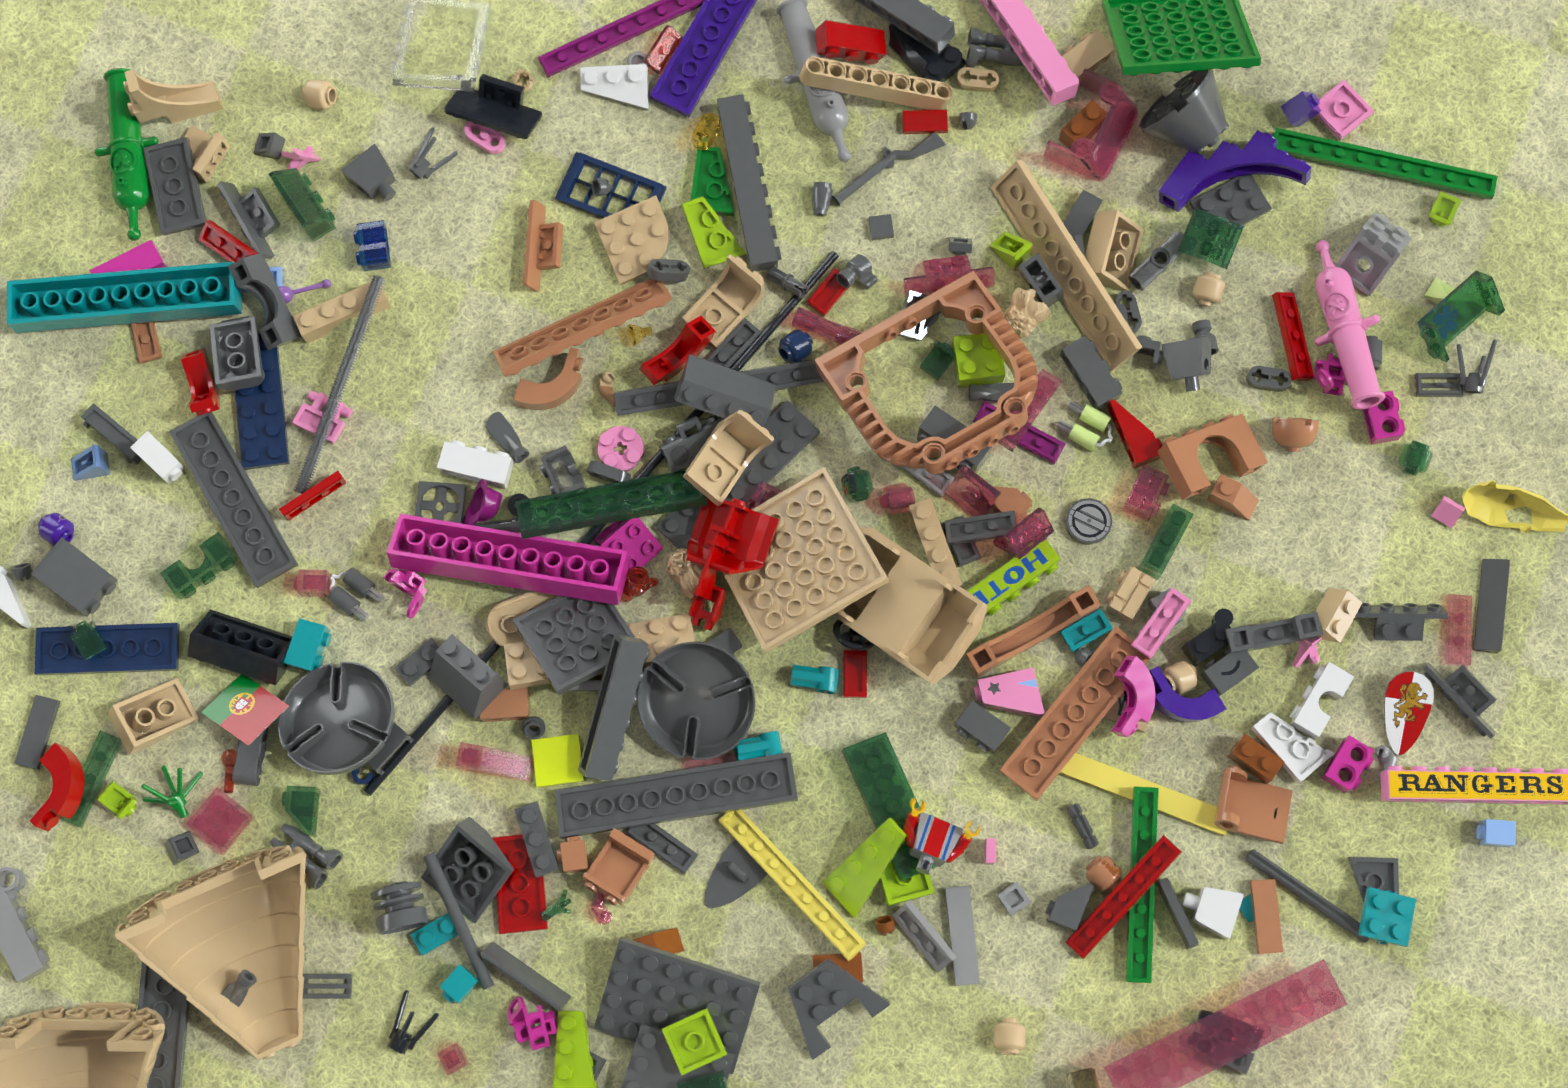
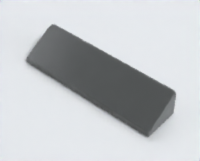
M1482 559L1473 650L1495 654L1502 650L1510 560Z
M492 942L480 954L482 958L558 1011H562L571 998V995L495 942Z

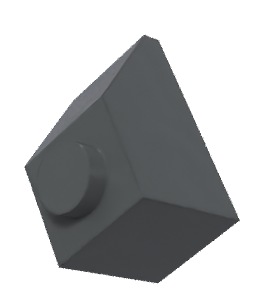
M1087 884L1056 897L1055 901L1050 900L1045 914L1049 915L1047 921L1075 932L1094 885Z

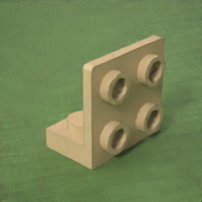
M191 126L184 137L190 140L194 159L193 171L199 180L208 183L229 150L230 145L225 137L217 132L213 137Z

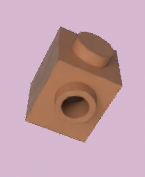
M580 836L565 838L566 842L560 843L561 849H557L558 863H563V871L565 873L589 870L586 841L584 839L580 840Z

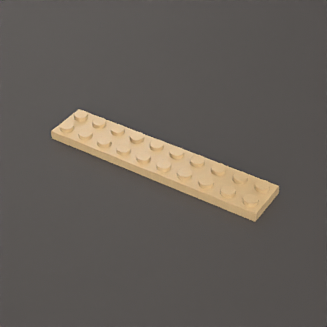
M1018 160L990 188L1022 238L1032 243V254H1039L1063 289L1064 298H1062V301L1084 336L1086 335L1089 341L1092 340L1098 349L1097 354L1101 360L1104 359L1110 367L1109 372L1111 373L1138 352L1142 346L1024 161Z

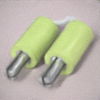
M1073 401L1068 404L1069 409L1080 414L1079 419L1102 432L1105 431L1106 427L1109 428V439H1104L1101 443H1098L1100 436L1078 424L1072 427L1060 420L1057 423V428L1068 433V439L1090 451H1093L1095 446L1101 447L1106 442L1111 443L1113 437L1111 436L1112 427L1109 422L1112 417L1088 404L1085 408Z

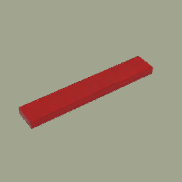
M1163 835L1068 938L1066 943L1082 959H1085L1179 857L1182 851Z

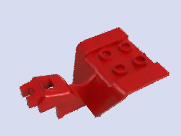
M706 496L704 497L691 538L687 543V561L704 566L688 613L689 616L693 617V625L699 627L701 620L705 619V629L712 631L714 625L721 617L725 600V590L714 586L717 571L735 574L762 569L780 519L745 507L746 502L735 498L732 499V502L724 500L721 505L717 506ZM706 600L714 602L711 612L704 610Z

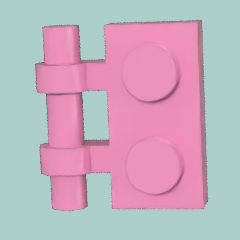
M310 391L308 399L314 401L312 406L303 403L292 423L316 435V429H318L319 421H321L320 418H322V413H324L320 410L323 406L326 407L325 405H327L326 402H328L327 399L329 398L321 392L318 394ZM338 402L340 404L337 405L339 408H336L338 411L335 410L337 414L334 413L336 415L333 416L335 419H332L334 422L331 421L333 423L330 424L332 427H329L331 430L327 432L329 434L326 435L328 438L325 437L328 442L335 444L345 426V423L338 420L341 415L350 418L353 412L352 409L346 407V404Z

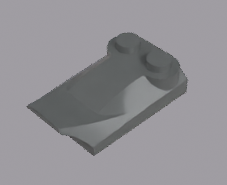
M255 316L221 321V323L209 325L217 388L234 391L260 385L265 378V373L262 368Z

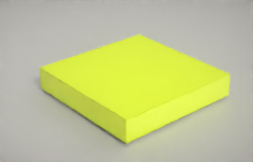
M579 734L531 740L537 788L585 782L584 775L578 770L582 756Z

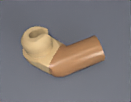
M607 371L600 377L599 393L610 404L615 406L613 393L615 375Z

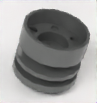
M397 882L370 893L371 900L383 899V901L374 904L373 909L385 910L386 912L376 918L379 935L397 933L429 923L426 907L414 906L415 902L424 898L422 893L412 894V892L422 888L421 882Z

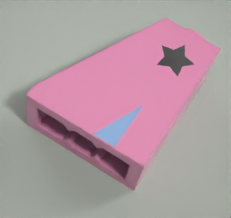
M1033 668L979 679L976 682L977 687H973L975 699L980 701L983 707L1036 718L1042 717L1045 714Z

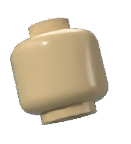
M312 79L303 87L302 98L308 107L326 110L336 102L337 91L332 83L327 80Z
M1204 272L1203 275L1197 276L1192 295L1199 299L1198 304L1211 307L1212 303H1219L1221 301L1225 288V282L1221 280L1222 276L1210 272Z
M1179 661L1163 671V675L1169 685L1178 695L1194 689L1197 685L1198 672L1193 665L1185 661Z
M1003 1018V1023H998L994 1026V1047L1000 1050V1054L1019 1055V1051L1025 1048V1026L1017 1023L1015 1018Z

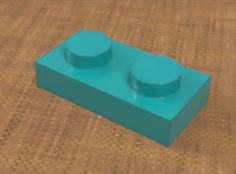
M1099 609L1060 631V635L1071 653L1112 631L1113 627L1102 609Z
M449 913L412 933L411 936L421 955L424 956L457 937L458 933Z

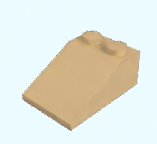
M178 678L112 705L108 713L129 756L152 746L199 720Z

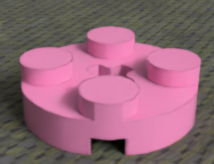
M617 426L610 428L600 436L598 443L600 461L603 464L625 472L634 469L644 455V445L640 435L631 427ZM618 444L627 446L623 455H620L617 451L614 452Z

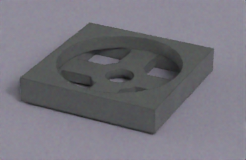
M419 481L415 516L423 517L421 514L422 510H429L435 513L434 519L444 521V515L448 512L458 514L450 522L462 524L466 485ZM432 488L438 489L436 499L433 501L423 500V496L427 491ZM447 489L453 490L458 495L459 503H451L446 500ZM439 502L445 504V508L441 511L436 509V505Z

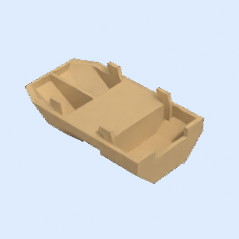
M860 527L890 581L836 612L833 616L934 685L955 668L981 629L988 605L874 528Z

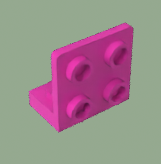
M626 510L593 539L598 546L628 551L630 565L627 573L628 578H631L663 549L662 545L640 518L630 510Z

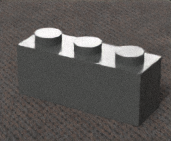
M1085 335L1062 348L1060 357L1091 405L1095 409L1100 410L1107 406L1110 400H1118L1120 398L1122 386L1117 378L1113 379L1109 372L1110 367L1104 359H1100L1095 343L1092 340L1089 341Z

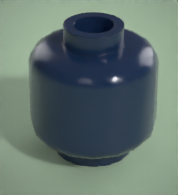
M793 330L780 340L778 351L784 361L791 363L800 362L812 353L813 341L808 333H804L801 330Z

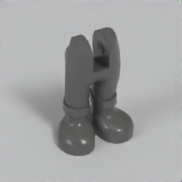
M970 28L966 67L974 68L977 62L982 59L1009 66L1024 65L1018 55L1012 52L1014 50L1004 36L987 33L986 35L977 28Z
M283 824L280 828L286 836L294 839L290 844L292 851L297 846L301 847L309 856L317 859L328 870L334 869L343 857V853L338 849L323 850L321 845L294 826ZM275 837L270 841L272 847L286 846L284 845L285 843L277 840ZM306 858L305 872L308 875V883L310 887L316 890L326 881L328 873L315 865L312 860Z

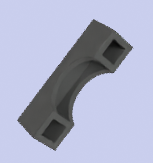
M259 253L248 256L230 265L229 269L238 288L250 291L259 300L263 308L264 320L258 330L267 349L271 350L284 346L301 337L263 254Z

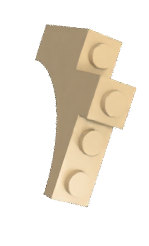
M134 70L124 72L127 81H124L123 84L131 101L128 103L130 114L136 116L140 123L164 116V118L168 117L173 124L224 109L219 90L214 81L190 85H168L149 81L138 75Z

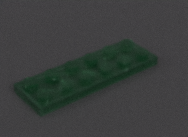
M886 732L843 748L842 754L876 830L890 817L903 830L908 813L912 811L910 800L915 798ZM917 800L914 805L915 808H919ZM905 840L891 861L899 882L922 874L916 870L919 859L909 854L910 848L906 845Z

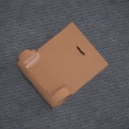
M1232 765L1224 769L1214 824L1224 830L1283 845L1293 790L1247 779V772L1240 766Z

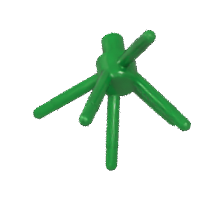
M163 765L161 769L171 794L167 797L153 788L142 784L141 787L144 790L158 797H144L143 801L167 804L171 810L177 811L180 819L185 818L189 815L185 807L187 803L185 797L201 778L203 772H198L182 792V768H178L176 792L168 770Z

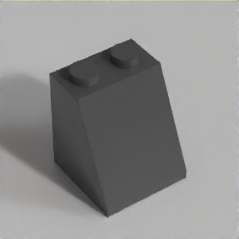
M62 537L31 573L36 579L86 616L90 613H95L99 609L100 601L105 595H109L114 591L115 583L118 581V579Z

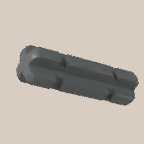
M1076 803L1069 806L1067 811L1070 817H1073V823L1080 837L1084 838L1083 843L1086 848L1092 849L1096 847L1099 842L1096 836H1093V830L1086 816L1082 815L1081 812L1083 810L1080 804Z

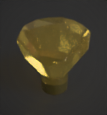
M629 324L627 329L628 338L633 346L639 344L646 336L653 334L651 326L643 328Z

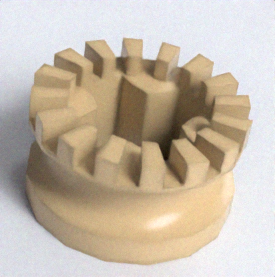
M528 70L516 71L513 77V83L524 87V92L533 87V77ZM520 77H524L525 79H529V80H527L526 85H525V84L523 85L522 83H518V82H520Z

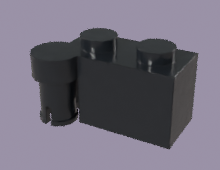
M1219 609L1213 616L1212 626L1182 646L1181 649L1194 667L1229 645L1225 630L1231 628L1230 625L1233 622V614L1230 610Z

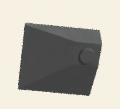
M471 817L456 825L436 854L461 912L476 923L511 875L514 868L490 834ZM427 867L421 878L439 893Z

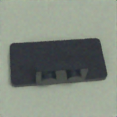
M482 74L479 78L478 90L460 86L444 110L446 114L520 139H528L542 118L541 111L523 105L524 87Z

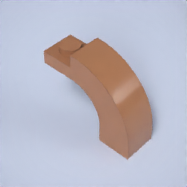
M570 347L564 367L559 376L547 383H534L520 379L513 399L515 405L530 410H546L557 407L570 399L582 382L581 373L576 372L580 371L583 363L579 349Z

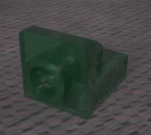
M86 620L78 623L73 627L74 631L71 633L72 640L85 660L107 649L105 642L95 628L96 624L93 620L89 623Z

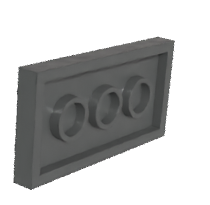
M184 137L143 148L161 234L165 236L204 226L206 216L198 178L193 171L194 159L190 140Z

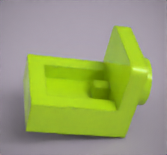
M1439 191L1428 215L1433 218L1431 223L1443 228L1445 224L1451 226L1452 219L1462 200Z
M114 780L97 797V800L114 812L119 819H122L124 816L129 817L137 807L135 805L137 802L136 797Z

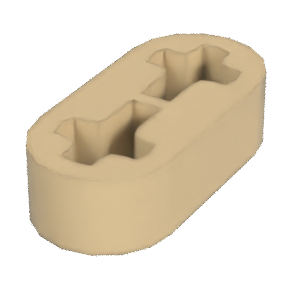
M964 67L957 74V84L961 89L992 92L998 87L999 76L993 70ZM966 74L969 75L970 78L968 83L964 82V77ZM987 77H991V81H993L991 85H987L985 81Z

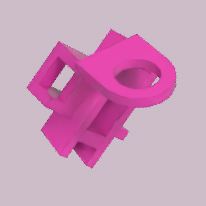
M1329 353L1326 361L1317 359L1313 377L1323 388L1322 393L1342 395L1343 385L1348 384L1346 378L1343 377L1344 372L1339 358H1335L1333 353Z
M389 569L383 579L413 599L407 610V617L412 619L425 600L424 596L427 589L423 586L426 580L413 571Z
M517 996L511 1002L507 1012L509 1025L514 1028V1037L517 1043L530 1040L532 1051L550 1046L548 1035L557 1033L554 1010L543 1013L541 1005H538L537 1012L528 1014L524 999ZM518 1003L517 1009L513 1013L514 1007ZM541 1022V1025L531 1028L532 1024ZM543 1038H544V1040H545V1041H542V1042H539V1043H534L535 1040H539V1039H543Z

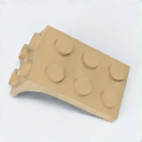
M731 254L727 257L726 267L717 281L682 317L683 322L688 323L702 316L716 331L709 342L715 349L765 298L763 277L756 271L751 272L740 257H734Z
M738 410L717 424L682 477L714 504L719 506L724 502L750 461L762 449L772 444L774 438L766 428L756 423L750 414Z

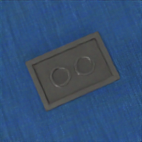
M1252 175L1238 176L1191 200L1189 203L1212 241L1270 212L1272 209Z

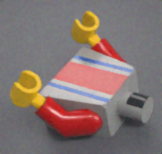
M912 798L910 800L912 811L908 813L903 832L907 835L905 841L906 845L910 848L909 854L919 859L916 870L922 874H930L932 865L941 867L944 863H951L962 855L972 841L971 836H977L980 833V825L976 831L972 832L968 829L972 824V820L966 823V832L962 833L963 828L924 813L926 809L924 800H922L919 808H915L916 799Z

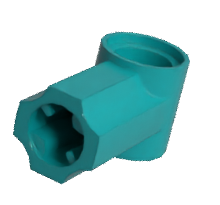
M793 664L790 685L815 689V691L820 693L827 691V694H836L839 669L826 666L814 668Z
M779 731L767 732L758 735V737L741 740L734 747L737 761L783 754Z

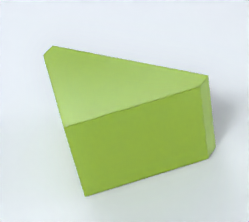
M1005 231L989 247L1014 271L1030 256L1033 245L1031 242Z

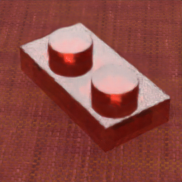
M670 25L665 26L643 59V62L656 74L662 75L683 37Z

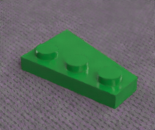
M698 145L691 200L704 197L717 215L734 216L721 149L719 147Z

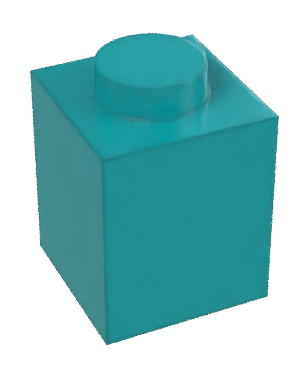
M459 964L440 985V988L444 990L442 996L452 1004L454 1001L461 1004L479 984V980L463 965Z

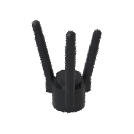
M408 990L404 991L393 1030L388 1037L391 1039L388 1047L401 1054H405L407 1049L413 1050L416 1042L439 1016L438 1013H435L411 1040L412 1034L407 1032L415 1014L413 1011L409 1013L402 1029H399L409 994Z

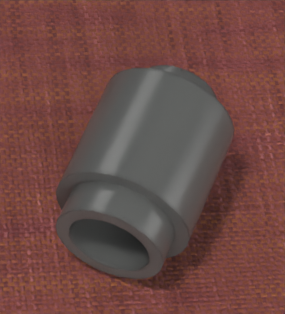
M1366 336L1376 371L1380 369L1382 364L1383 342L1377 336Z

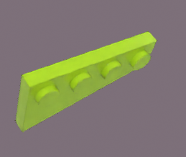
M891 817L822 882L854 919L859 915L861 908L870 897L872 890L881 879L888 864L892 861L907 836Z
M558 1011L553 1088H597L592 1068L594 1066L593 1059L590 1056L588 1029L583 1011Z

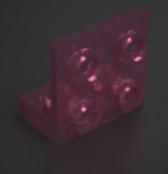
M1038 507L1030 515L1026 514L1018 520L1017 525L1006 533L1003 538H996L993 544L1020 560L1028 555L1039 543L1045 541L1054 532V529L1045 511Z

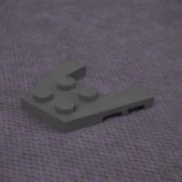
M829 958L788 986L812 1060L831 1048L830 1043L817 1026L853 1000L859 999L872 1018L890 1006L887 998L880 996L868 985H864Z

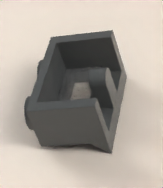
M565 445L540 457L543 463L540 465L541 471L545 478H550L552 485L549 488L554 498L558 497L564 502L580 493L588 491L571 451Z

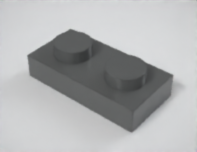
M432 638L395 667L396 671L410 687L431 670L435 651L439 648Z

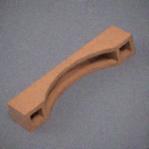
M1088 585L1021 626L969 651L964 659L975 678H978L1094 613L1100 608L1101 604Z

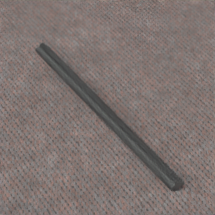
M372 276L373 281H371L368 287L370 289H368L365 295L367 296L365 297L366 300L362 303L364 304L362 305L363 308L360 310V316L357 318V324H355L354 332H352V337H350V343L347 345L348 348H346L347 351H345L344 359H342V364H340V370L337 372L338 375H336L337 378H335L334 386H332V391H330V397L327 399V405H325L324 413H322L323 416L320 418L321 421H319L320 424H318V429H316V435L313 437L314 440H312L313 443H311V448H309V454L306 456L307 459H305L306 462H304V467H302V473L299 475L300 478H298V484L295 486V492L302 494L307 491L306 489H309L307 486L310 487L308 484H311L309 482L312 481L310 478L313 479L312 476L314 474L312 473H315L313 470H316L314 467L317 468L315 466L318 465L316 462H319L317 459L320 460L318 456L321 457L319 455L322 454L320 451H323L321 448L324 449L322 447L325 446L323 443H326L324 440L327 441L325 437L328 438L326 435H329L327 432L331 430L329 428L332 427L330 424H333L331 421L334 422L332 420L335 419L333 416H336L334 413L337 414L335 410L338 411L336 409L339 408L337 405H340L338 402L341 403L339 401L342 400L340 397H343L341 394L344 395L342 391L345 392L343 389H346L344 386L347 387L345 383L348 384L346 382L349 381L347 378H350L348 375L351 376L349 373H352L350 371L353 370L351 367L355 365L353 363L356 362L354 361L356 359L355 356L358 357L356 355L359 354L357 351L360 352L358 348L361 349L359 347L362 346L360 343H363L361 340L364 341L362 339L365 338L363 335H366L364 332L367 333L365 331L368 330L366 327H369L367 324L369 325L368 322H371L368 319H372L370 316L374 313L371 311H375L373 310L375 308L374 305L376 306L374 303H378L375 300H378L377 297L379 298L377 295H381L378 293L381 292L380 289L382 290L380 287H384L381 285L384 284L382 281L385 282L383 277Z

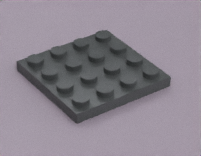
M557 596L513 619L514 626L558 695L605 671L614 633L635 637L613 604L565 596Z

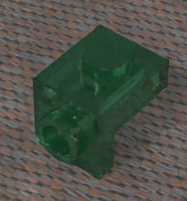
M937 340L931 352L921 363L920 369L939 381L954 361L956 354L954 349L946 342L941 343Z

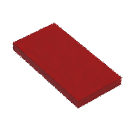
M523 835L493 837L492 839L514 868L511 875L496 894L499 934L547 930L548 919L544 876L536 878Z

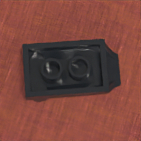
M892 24L888 26L890 35L888 46L918 77L946 82L966 65V60L962 57L961 51L956 47H952L949 43L940 54H937Z

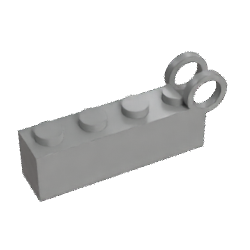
M3 867L0 869V876L3 873L0 884V949L16 982L25 983L50 969L48 964L50 958L44 948L41 949L37 942L39 940L37 931L33 927L30 928L27 922L29 918L27 911L23 906H19L16 900L18 898L17 892L24 887L26 882L24 873L19 869ZM13 873L15 877L14 883L7 887L5 883L6 877Z

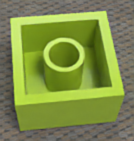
M984 334L953 336L952 351L958 388L969 387V384L985 385L1004 382L1006 375L1004 361Z

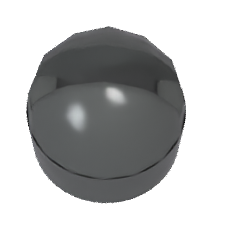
M971 112L959 113L960 126L963 129H973L977 122V114Z
M593 179L592 191L595 196H604L610 192L611 185L607 179Z
M22 563L13 566L12 572L18 581H23L22 577L24 576L26 580H29L32 576V567L30 563Z
M1087 648L1077 650L1074 657L1076 663L1083 667L1094 652Z

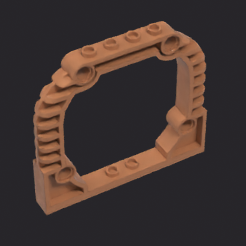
M974 271L814 360L817 372L844 412H847L867 444L881 459L895 466L910 467V469L925 468L930 474H939L945 470L954 469L961 461L975 457L982 449L994 446L1003 437L1018 432L1028 421L1027 408L1034 398L1038 383L1037 367L1033 356L1005 319L1002 309ZM941 311L945 318L966 322V327L970 333L975 335L984 334L1011 370L1014 377V388L999 398L996 411L946 439L928 437L915 444L898 438L886 426L869 401L870 387L868 378L863 373L866 363L864 354L886 341L895 339L898 334L905 330L913 329L921 321ZM855 385H862L859 388H853ZM1020 411L1018 414H1012L1011 412ZM932 457H939V459L935 461L929 460Z

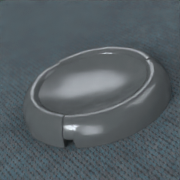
M684 642L671 646L659 653L652 660L653 662L650 666H647L644 670L637 691L639 716L649 736L665 751L681 758L690 756L692 760L712 759L732 750L748 732L755 713V690L744 665L729 651L707 642Z
M340 662V666L336 667L333 663H329L307 673L291 688L284 700L289 707L278 718V733L282 747L288 751L287 755L300 767L321 775L348 773L367 764L384 747L394 724L395 706L393 697L382 677L371 668L354 662Z

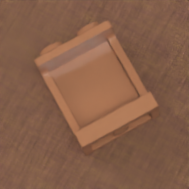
M614 828L609 835L608 841L587 873L583 874L582 882L585 883L584 887L593 893L597 891L605 895L604 899L614 906L619 904L623 907L652 863L655 853Z

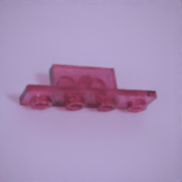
M968 255L923 261L925 275L904 278V295L906 296V291L908 290L930 295L971 271L976 273L986 288L994 287V267L971 269Z

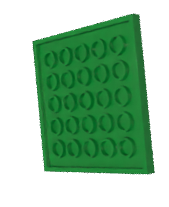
M1102 0L1103 11L1123 75L1136 76L1138 74H1160L1162 72L1181 73L1192 70L1206 71L1207 69L1227 70L1237 67L1251 68L1261 64V56L1239 0Z

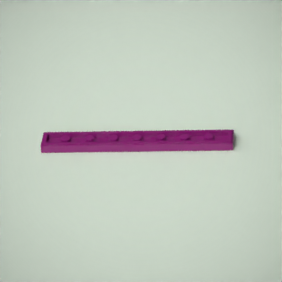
M659 0L539 56L538 60L549 78L701 7L705 0Z

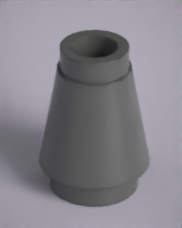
M814 182V187L811 188L813 215L827 216L833 194L831 183Z

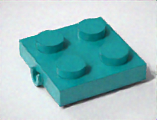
M1367 887L1358 936L1377 940L1379 944L1387 945V943L1408 947L1416 899L1396 894L1397 892L1383 891Z

